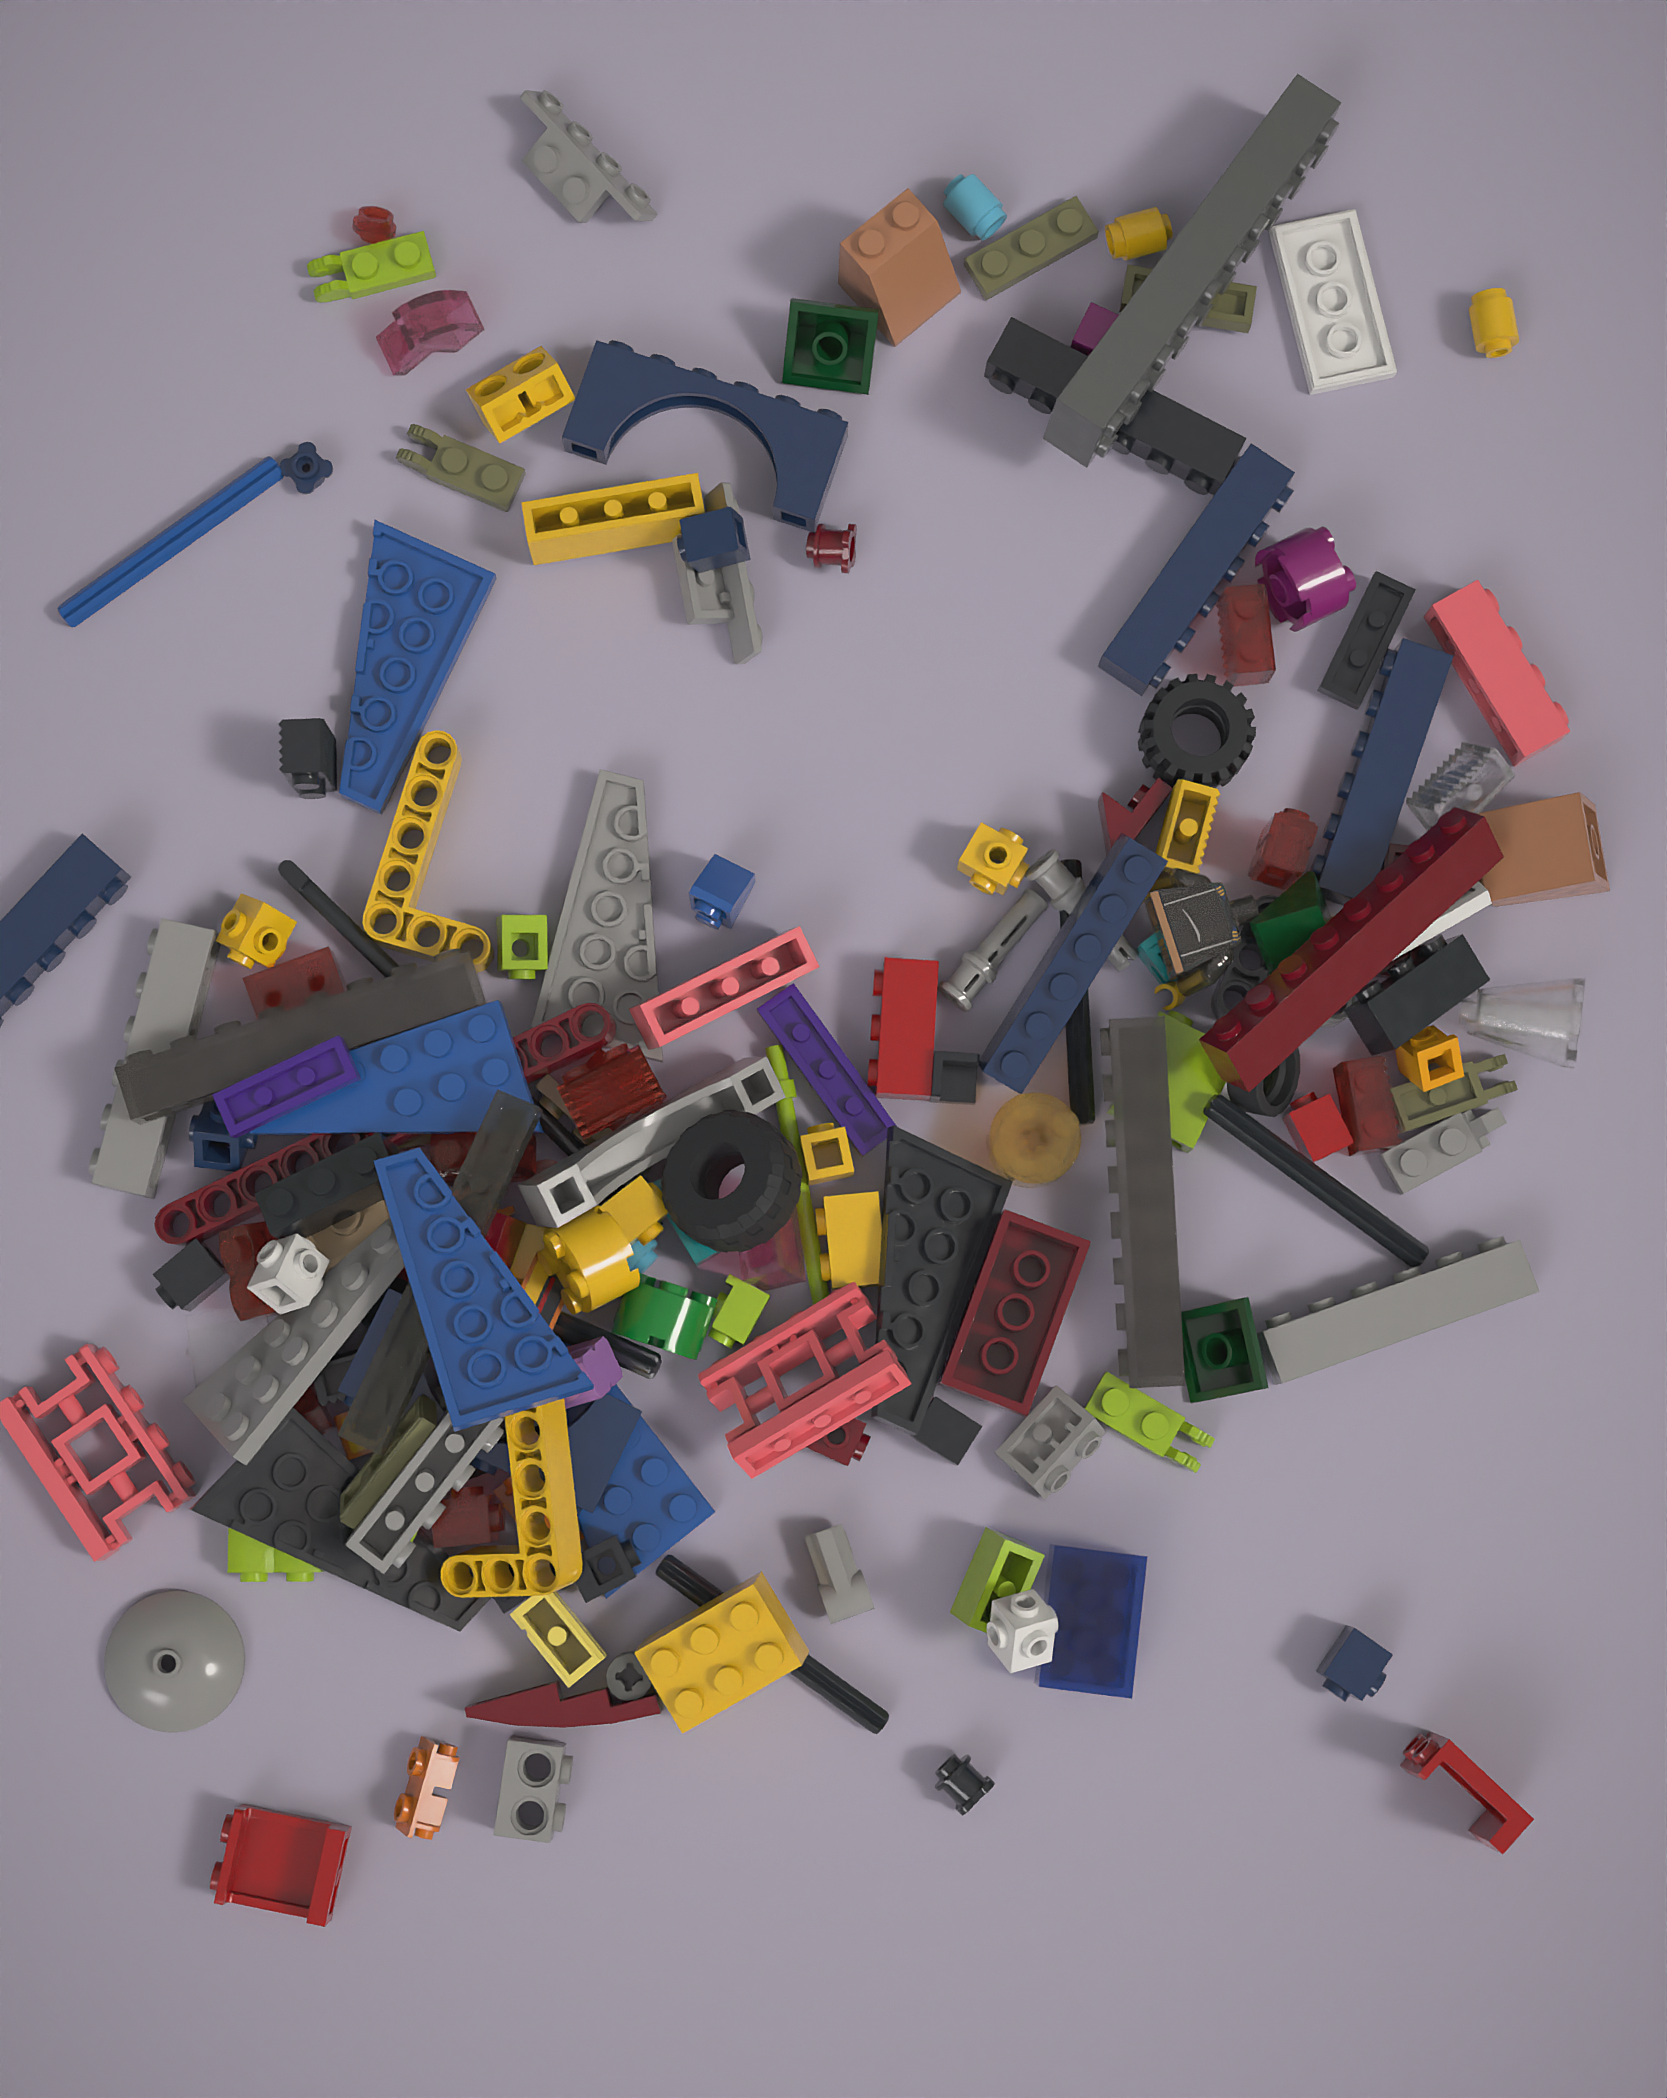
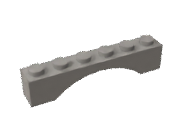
M767 1056L742 1058L517 1186L537 1226L558 1228L597 1206L622 1184L666 1158L671 1148L680 1138V1135L701 1118L709 1114L723 1112V1110H737L757 1114L786 1096Z

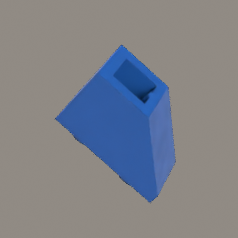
M714 854L689 891L691 909L697 912L695 918L701 923L719 930L721 924L732 929L755 884V873Z

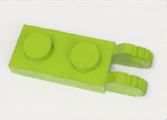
M424 231L339 253L340 256H322L321 258L312 259L307 264L308 274L314 278L341 272L345 273L347 281L334 280L319 285L314 289L315 300L320 303L337 301L352 297L353 300L437 277Z
M1107 1371L1102 1375L1084 1407L1096 1420L1161 1458L1166 1456L1194 1473H1197L1201 1463L1192 1455L1170 1446L1177 1432L1185 1434L1202 1447L1211 1448L1215 1441V1438L1184 1421V1416Z

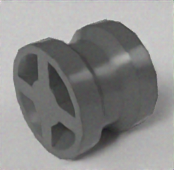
M634 1651L618 1655L608 1666L606 1673L607 1686L611 1693L619 1699L626 1701L637 1700L644 1696L652 1685Z

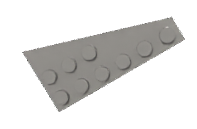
M600 769L531 1028L581 1004L596 1003L613 1016L617 1026L614 1039L604 1048L663 1063L662 1046L648 1050L629 1011V1008L659 994L644 781ZM591 1015L585 1019L582 1027L585 1037H594L601 1033L604 1027L603 1017L601 1015Z
M387 1219L322 1277L324 1280L323 1286L318 1294L312 1298L308 1306L279 1314L182 1400L230 1455L244 1465L250 1462L403 1269L404 1263L391 1219Z

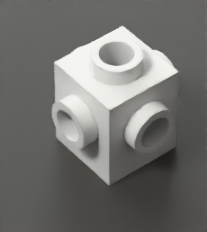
M297 1233L277 1241L272 1240L259 1252L257 1256L258 1265L247 1288L280 1315L308 1306L312 1298L318 1294L323 1286L324 1280L322 1277L330 1260L316 1250L315 1245L311 1241Z
M1034 1589L992 1600L990 1622L987 1624L988 1646L1010 1674L1051 1662L1055 1633L1058 1630V1619L1054 1609L1050 1605H1046Z

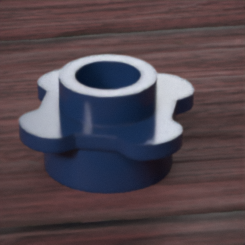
M311 442L301 443L297 453L291 458L283 459L280 463L282 475L290 477L301 494L312 493L314 489L322 485L325 478H329L333 473L332 463L329 460L322 459L316 453V447ZM304 465L310 466V470L304 472L302 468Z

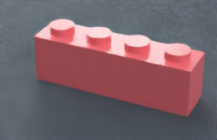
M1476 580L1433 604L1423 618L1444 652L1453 655L1451 664L1515 767L1561 741L1570 732L1567 726L1569 721L1563 707L1556 701L1552 702L1544 689L1545 679L1539 668L1535 664H1529L1522 653V642L1518 633L1513 627H1507L1499 615V604L1496 597L1489 589H1483L1479 580Z
M798 926L786 930L629 1008V1011L648 1050L661 1047L819 968V965L801 927Z

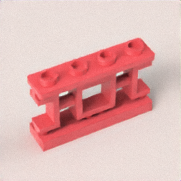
M855 1282L832 1291L826 1298L804 1311L795 1313L786 1322L766 1334L755 1337L749 1344L729 1356L715 1361L709 1368L698 1374L701 1385L707 1390L708 1399L720 1412L736 1403L744 1423L726 1433L725 1438L729 1443L727 1447L733 1460L751 1479L911 1385L905 1370L897 1361L898 1358L895 1352L885 1340L880 1341L869 1349L866 1348L858 1330L876 1320L877 1316L869 1299ZM843 1328L847 1338L827 1350L822 1340ZM856 1355L861 1365L840 1377L835 1367ZM815 1356L824 1375L788 1396L779 1377ZM764 1376L767 1386L748 1397L743 1387ZM776 1402L781 1413L760 1424L756 1414Z
M86 1343L79 1348V1352L64 1359L76 1376V1380L44 1402L41 1401L33 1387L25 1386L13 1397H6L0 1401V1420L93 1561L96 1562L106 1560L119 1551L121 1546L133 1540L121 1519L155 1496L167 1513L175 1511L180 1505L196 1497L195 1492L191 1488L196 1481L182 1461L177 1463L173 1461L165 1449L170 1445V1442L158 1424L154 1422L149 1425L140 1412L145 1405L136 1390L130 1384L124 1387L114 1373L119 1369V1366L112 1354L104 1346L98 1349L96 1345ZM89 1364L122 1415L120 1417L111 1404H104L90 1415H87L75 1397L96 1382L86 1365ZM28 1406L34 1417L39 1419L44 1418L60 1407L72 1425L71 1428L51 1441L60 1454V1458L25 1407ZM105 1420L128 1455L93 1479L70 1443ZM138 1440L172 1488V1493H170L162 1480H156L139 1492L127 1475L126 1471L147 1458L137 1444ZM77 1482L86 1495H93L110 1483L122 1500V1505L102 1518L111 1531V1535L77 1486Z

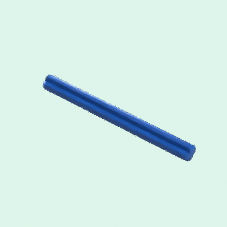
M271 456L261 460L60 604L57 609L61 617L70 627H76L283 479L284 476L278 463Z

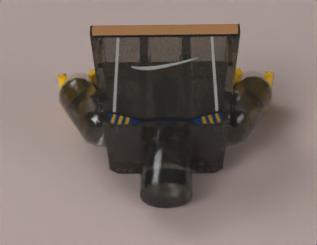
M1173 868L1161 872L1142 903H1145L1169 980L1178 978L1176 982H1166L1155 988L1154 994L1165 989L1170 990L1173 994V1002L1162 1009L1166 1011L1174 1009L1184 1002L1185 997H1191L1215 984L1234 961V949L1242 943L1238 927L1249 924L1259 915L1257 904L1252 895L1229 901L1223 883H1211V880L1206 875L1181 868Z

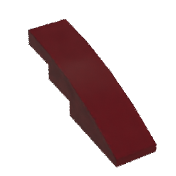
M559 1680L469 1704L464 1708L467 1718L514 1726L558 1728L613 1724L661 1714L662 1712L658 1692L644 1695L637 1700L622 1701L615 1704L612 1703L608 1686L563 1698Z

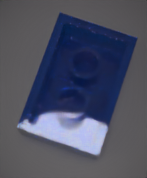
M1050 1544L1043 1601L1054 1609L1058 1619V1630L1054 1638L1052 1661L1036 1666L1034 1684L1043 1688L1132 1699L1147 1556Z

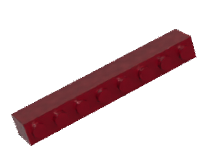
M1453 807L1450 811L1444 813L1436 824L1418 840L1412 842L1406 851L1390 866L1380 871L1374 880L1356 897L1347 901L1343 908L1323 927L1314 931L1311 937L1299 949L1281 961L1278 968L1258 986L1252 988L1245 998L1231 1011L1219 1018L1199 1041L1221 1080L1250 1092L1499 863L1504 856L1485 816L1458 807Z

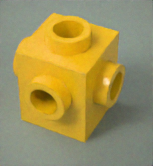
M981 822L961 855L957 870L971 877L969 883L979 891L988 895H993L995 891L1004 896L1010 885L1018 888L1030 867L1029 864L1024 862L1028 848L1022 845L1023 839L1014 832L1002 827L999 831H996ZM992 859H997V860L1001 861L1002 863L996 864V863H993L991 860H992Z
M241 893L233 909L224 917L221 931L215 941L230 949L227 958L251 970L254 963L272 970L275 962L285 952L287 940L297 921L267 903Z

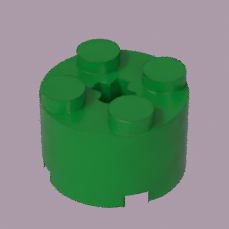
M639 1273V1286L623 1294L611 1332L697 1360L718 1299L692 1291L690 1299L686 1298L688 1288L664 1280H660L658 1288H655L656 1278Z

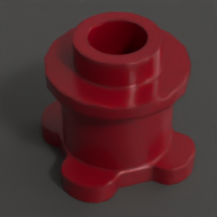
M820 523L816 528V532L810 531L808 533L806 556L813 559L815 568H821L822 564L841 566L842 573L849 574L850 568L854 567L856 558V524H848L847 530L826 529L825 525Z

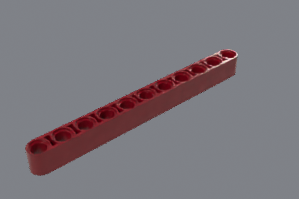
M585 1003L513 1037L527 1084L610 1044L616 1035L617 1029L613 1016L596 1003ZM591 1015H601L604 1020V1027L601 1033L594 1037H585L582 1030L585 1019ZM553 1034L560 1035L562 1039V1049L553 1057H544L541 1050L544 1039ZM357 1133L351 1135L354 1137L355 1143H357L375 1133ZM312 1134L167 1204L159 1210L155 1217L154 1226L157 1235L166 1243L187 1246L194 1239L204 1241L262 1213L254 1195L256 1193L255 1182L259 1176L268 1173L273 1185L297 1173L295 1168L296 1162L303 1154L309 1153L315 1164L337 1153V1142L345 1134ZM391 1134L386 1138L399 1147L424 1134ZM227 1193L231 1201L230 1209L227 1214L218 1217L214 1211V1202L219 1195ZM185 1213L189 1218V1229L183 1236L178 1237L174 1233L173 1222L178 1215Z

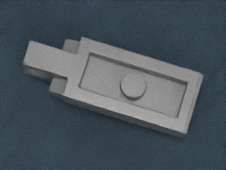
M1498 1107L1477 1119L1472 1110H1468L1462 1114L1459 1113L1380 1154L1379 1157L1400 1195L1481 1153L1482 1149L1491 1145L1486 1134L1507 1122Z

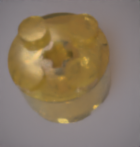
M1035 1092L1017 1095L1006 1102L993 1118L986 1137L988 1155L997 1173L1012 1181L1013 1185L1029 1189L1043 1187L1060 1179L1076 1161L1081 1146L1079 1121L1072 1110L1054 1096ZM1032 1130L1040 1133L1039 1140L1045 1143L1044 1146L1039 1145L1034 1151L1027 1149L1028 1141L1022 1138V1134L1029 1135Z

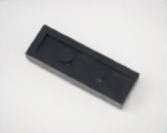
M1375 571L1317 690L1318 692L1358 710L1416 589Z

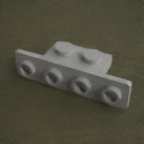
M525 90L520 99L547 126V129L521 161L579 223H587L609 195L634 220H654L658 214L649 205L651 201L649 195L634 183L629 184L620 174L622 168L619 163L607 153H600L591 143L593 137L585 127L575 121L571 122L562 112L564 106L558 98L546 90H543V92Z
M721 482L704 497L706 513L730 506L739 513L738 502L733 497L729 482ZM676 536L672 539L687 624L727 623L734 663H747L761 653L763 636L762 630L756 621L753 605L755 593L753 585L748 579L746 563L741 562L700 573L688 564L687 561L684 562L682 560Z

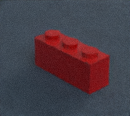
M884 957L883 970L874 969L873 996L881 997L880 1014L871 1015L870 1041H879L878 1059H869L867 1085L876 1086V1098L929 1101L931 1098L939 961Z

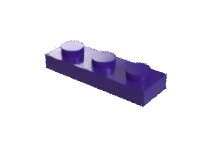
M337 1035L212 1095L230 1137L236 1139L359 1081L361 1077L344 1038Z

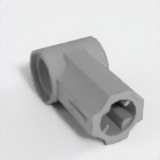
M842 1524L805 1536L820 1584H817L830 1623L833 1624L875 1609L861 1569L857 1570L852 1555L853 1552Z

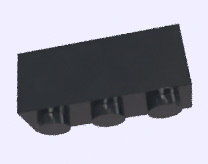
M1442 934L1433 937L1418 948L1421 955L1412 960L1411 957H1407L1397 962L1387 970L1389 978L1382 983L1379 980H1375L1365 985L1355 994L1358 1000L1344 1009V1012L1371 1056L1396 1050L1490 981L1463 934L1446 940Z
M377 1132L255 1193L254 1195L270 1235L277 1239H282L297 1233L301 1237L307 1238L384 1200L374 1160L399 1154L397 1145L380 1132Z

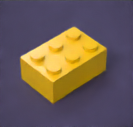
M761 1571L645 1638L634 1654L683 1734L802 1666L809 1653V1649Z

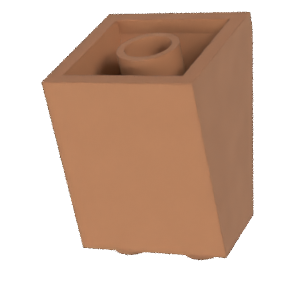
M909 188L904 190L840 242L838 284L858 307L879 309L878 329L894 347L961 294V289L938 221Z
M1577 792L1476 813L1485 816L1504 856L1499 863L1479 880L1489 892L1491 905L1499 907L1610 891L1596 806L1582 793Z

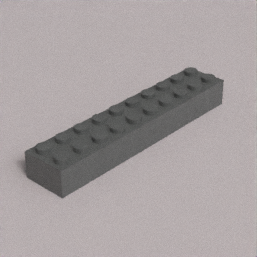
M1297 73L1057 398L1043 436L1044 440L1086 468L1096 455L1101 458L1107 455L1118 437L1116 433L1123 423L1128 425L1142 404L1140 400L1147 390L1152 392L1162 379L1166 371L1164 367L1169 359L1175 360L1180 355L1190 338L1187 335L1194 325L1198 328L1201 326L1213 307L1211 302L1218 293L1220 295L1225 293L1237 274L1235 270L1240 262L1246 263L1256 250L1260 242L1258 238L1264 229L1268 232L1271 230L1283 211L1281 206L1286 199L1292 200L1306 179L1304 175L1310 167L1315 169L1322 160L1329 147L1327 143L1340 124L1334 118L1342 102Z

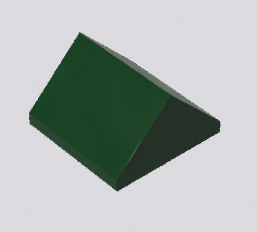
M791 298L782 383L869 395L879 309Z
M1307 871L1250 922L1269 974L1278 968L1281 961L1299 949L1311 937L1314 931L1323 927L1332 918L1316 875L1312 871Z
M1249 1297L1171 1314L1191 1404L1269 1388Z

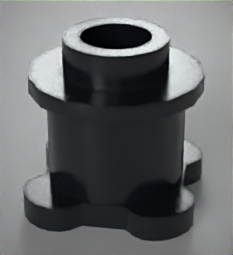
M953 1754L935 1772L939 1778L935 1788L938 1791L943 1789L957 1804L955 1809L963 1816L992 1789L995 1782L988 1776L983 1777L970 1764L971 1757L968 1754L961 1759L956 1754Z

